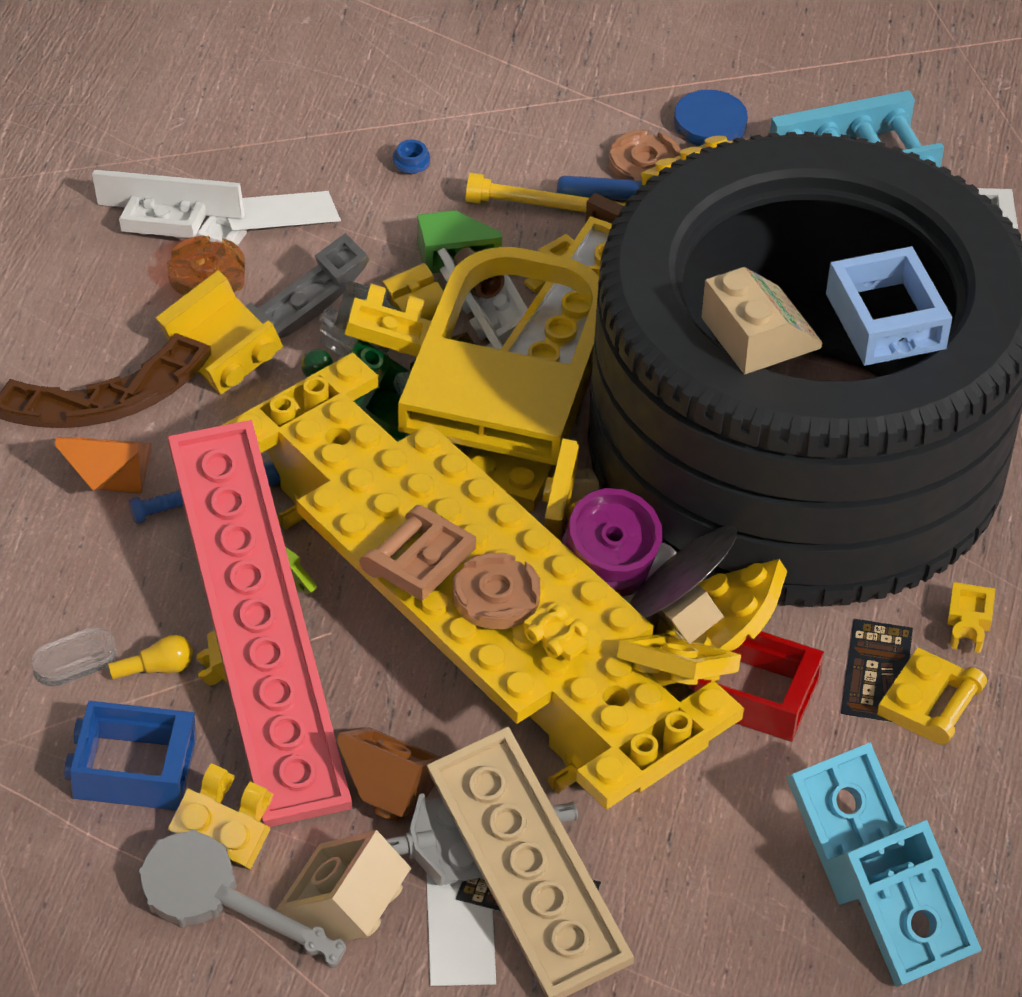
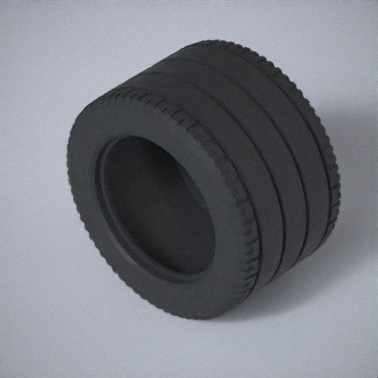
M804 131V134L798 135L796 132H786V135L768 133V136L765 137L754 135L747 140L736 138L733 139L732 143L726 141L718 143L716 148L710 146L702 148L699 154L693 152L686 156V160H676L672 162L671 168L665 167L659 171L658 176L650 177L646 181V185H641L636 191V195H632L626 201V205L620 210L618 218H615L601 255L588 442L593 472L599 480L601 489H624L642 497L654 508L662 524V543L671 546L676 553L695 539L709 534L719 527L734 526L737 529L734 544L721 562L703 580L709 579L716 574H726L741 570L755 563L762 564L780 559L787 570L778 600L784 602V605L794 606V603H803L804 607H813L814 604L821 603L823 607L832 606V603L839 602L840 605H850L851 601L855 600L858 603L867 602L870 597L875 599L886 598L887 593L895 595L902 592L904 587L909 589L917 587L920 580L926 582L933 577L934 573L940 574L946 571L949 564L953 565L958 561L960 555H965L971 549L981 533H984L988 528L1003 496L1022 413V241L1018 229L1013 228V223L1008 217H1003V211L999 206L992 205L991 199L986 195H980L977 187L973 184L967 185L966 180L959 175H951V170L944 166L937 167L936 163L929 159L922 160L920 155L916 153H905L903 149L895 146L889 148L886 147L885 143L879 141L871 143L868 142V139L858 138V140H855L843 134L840 137L832 136V133L814 135V132ZM912 246L952 316L947 348L864 366L826 295L830 263ZM745 267L780 287L822 341L821 349L809 353L825 355L849 362L870 371L878 377L855 381H818L791 377L764 368L744 375L701 318L705 280ZM903 283L858 292L873 320L918 311Z

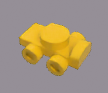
M559 604L551 608L549 612L542 607L524 621L526 638L533 644L541 640L546 653L554 659L561 655L570 662L588 647V640L583 637L588 632L585 623L580 619H576L567 626L563 623L568 618L567 611Z

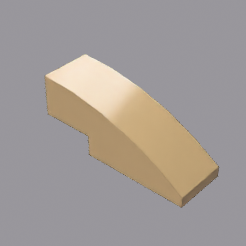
M698 584L677 601L656 613L679 637L684 638L689 644L724 617L708 593Z

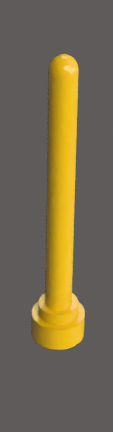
M470 172L465 202L481 204V201L489 202V199L492 198L586 213V203L589 198L492 183V179L485 178V174ZM616 202V203H618V204H620V205H623V206L626 205V203Z

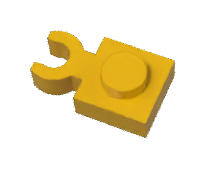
M953 582L947 625L954 626L950 639L952 649H957L961 638H969L975 643L974 652H981L985 631L990 632L995 588Z

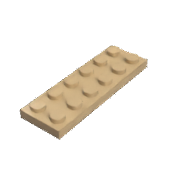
M509 726L427 765L428 773L546 997H567L634 964V956Z

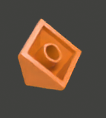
M72 436L56 437L55 446L93 491L108 490L142 493L152 443Z

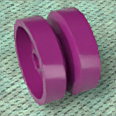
M604 488L587 494L575 505L561 542L621 597L633 594L645 583L662 543V524L654 508L642 497L624 489Z

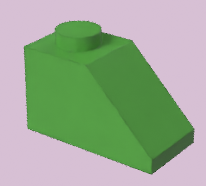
M456 210L417 215V245L422 263L428 266L432 274L441 273L440 269L445 266L438 253L442 248H445L454 260L456 254L464 248H471L477 252L502 247L500 231Z

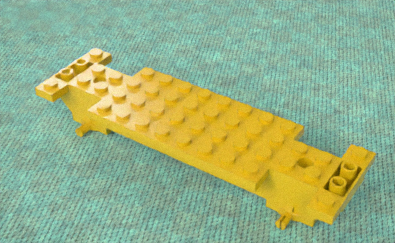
M353 352L223 424L227 425L252 420L260 453L267 450L280 476L281 489L295 504L284 512L277 514L281 527L283 526V529L287 530L289 527L305 519L516 724L530 716L549 734V747L563 759L566 766L553 776L548 777V784L552 790L555 788V793L559 794L577 782L607 810L631 793L642 792L706 749L710 740L742 720L744 708L714 680L679 702L649 673L633 669V662L617 658L620 640L653 635V625L646 618H643L635 608L431 423L398 442L354 402V400L378 387V375ZM415 505L426 507L476 536V549L423 601L381 576L377 578L369 576L362 569L359 562L360 558L369 549L379 547L406 521V514ZM417 533L391 559L396 561L424 533ZM485 553H507L515 556V561L521 562L524 565L526 561L534 568L540 578V603L535 612L542 607L549 612L555 605H561L568 614V618L563 623L568 626L574 620L580 619L587 626L588 632L583 637L588 640V647L570 662L561 655L554 659L546 653L541 640L533 644L526 638L524 623L508 629H486L470 623L459 614L453 603V578L456 572L458 574L464 568V563L470 558Z

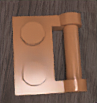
M415 505L406 514V521L379 547L369 549L360 558L359 562L362 569L369 576L374 578L381 576L423 601L476 549V536L426 507ZM417 533H424L396 561L391 559Z

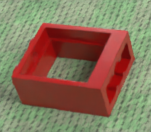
M760 631L754 639L747 635L745 641L731 652L741 655L740 662L793 679L783 703L779 704L731 687L718 685L744 708L743 718L736 724L792 742L819 682L824 651ZM698 679V684L689 685V689L696 692L710 683L711 680Z

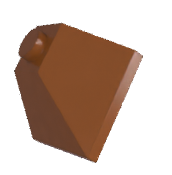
M370 727L341 732L337 738V744L361 800L374 805V813L395 821H398L400 817L413 815L419 794L424 793L426 800L433 789L434 783L428 773L427 765L443 757Z

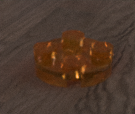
M196 236L180 242L171 251L172 258L167 262L168 280L172 288L182 296L186 295L217 270L228 279L233 292L240 291L245 286V257L242 250L230 240L222 238V243L210 242V236ZM205 266L211 270H200V267Z

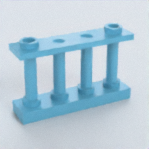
M909 90L771 118L770 133H778L779 135H786V132H796L798 135L804 134V131L814 132V135L832 133V136L840 137L843 134L850 136V139L864 138L868 139V142L876 143V141L881 142L877 134L896 131L906 148L903 152L916 153L920 155L922 160L929 159L935 162L937 167H941L944 152L942 142L922 146L911 129L915 99Z

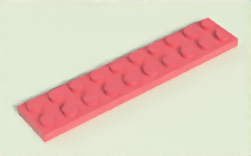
M252 420L168 436L169 449L251 781L274 794L261 821L268 827L350 810L352 809V800Z

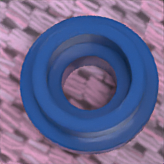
M405 140L399 143L394 151L393 164L402 172L408 174L419 173L430 165V153L421 141Z

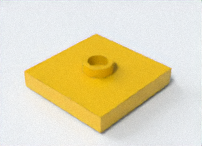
M564 438L562 439L554 478L547 477L542 499L543 502H548L544 527L560 541H562L567 509L570 505L577 474L579 452L577 441Z

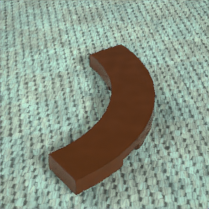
M174 333L170 340L154 356L141 364L140 370L122 379L118 376L103 382L86 385L87 389L64 391L60 387L37 386L9 379L0 392V419L33 427L75 428L102 424L136 414L155 405L186 384L211 356V346Z

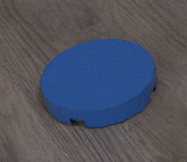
M698 90L685 95L678 101L675 107V129L678 133L681 131L685 134V140L698 146L705 144L704 140L712 136H726L727 141L733 140L736 137L742 138L747 129V108L741 100L730 93L719 90Z

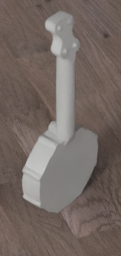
M194 829L188 832L176 833L164 839H158L156 845L146 856L143 866L139 869L142 888L150 912L156 913L162 919L177 924L181 928L200 924L212 918H218L220 912L227 907L304 945L305 951L309 955L320 954L324 956L327 965L331 968L337 967L346 951L344 941L341 939H328L322 927L316 926L312 929L234 890L237 884L226 846Z

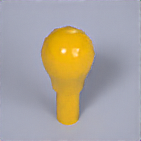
M167 635L150 647L141 650L139 655L108 663L112 679L115 680L143 671L147 674L155 672L179 673L190 665L193 658V647L186 638L180 635Z

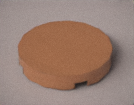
M648 130L627 132L616 138L611 145L609 169L616 179L642 181V172L655 167V162L658 160L679 156L682 149L675 140L658 132V136L649 135Z
M485 553L472 557L464 563V568L458 574L456 572L453 578V603L459 614L470 623L486 629H508L521 625L535 613L540 603V578L536 571L526 561L524 565L521 562L515 561V556L507 553Z

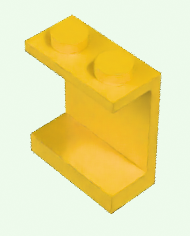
M219 270L156 317L167 341L170 340L174 333L211 346V356L198 373L220 395L239 384L246 375L263 362L270 360L276 352L283 348L274 325L269 320L262 324L236 298L228 279Z

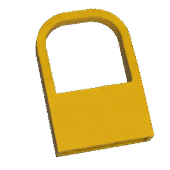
M517 247L485 249L461 261L449 277L398 402V431L412 434L431 423L452 443L557 465L562 439H569L592 372L599 276L588 266L576 260ZM499 275L523 276L561 284L575 290L585 299L590 311L571 363L566 364L451 340L467 294L481 281Z

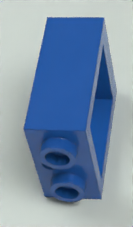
M88 700L84 718L78 717L75 723L74 744H77L75 753H68L65 761L64 778L65 780H71L73 799L177 810L184 796L196 744L195 712ZM100 738L168 745L162 775L156 776L93 769Z

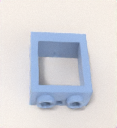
M912 246L830 263L826 295L864 366L947 348L952 316ZM903 283L918 311L873 320L858 292Z

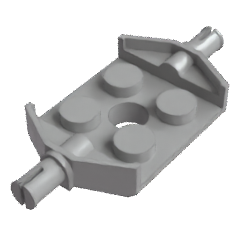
M424 793L419 794L410 831L405 833L404 836L385 839L399 855L408 854L409 859L414 858L439 886L483 877L441 797L425 800ZM574 801L552 806L561 823L578 820V811L575 808L576 804Z

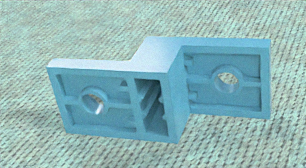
M871 742L786 776L838 904L841 905L859 899L895 987L904 985L982 951L928 821L925 820L906 827ZM840 790L849 791L853 795L856 806L852 814L842 812L837 806L836 799ZM915 912L923 913L929 920L930 930L925 938L919 937L912 930L911 919Z

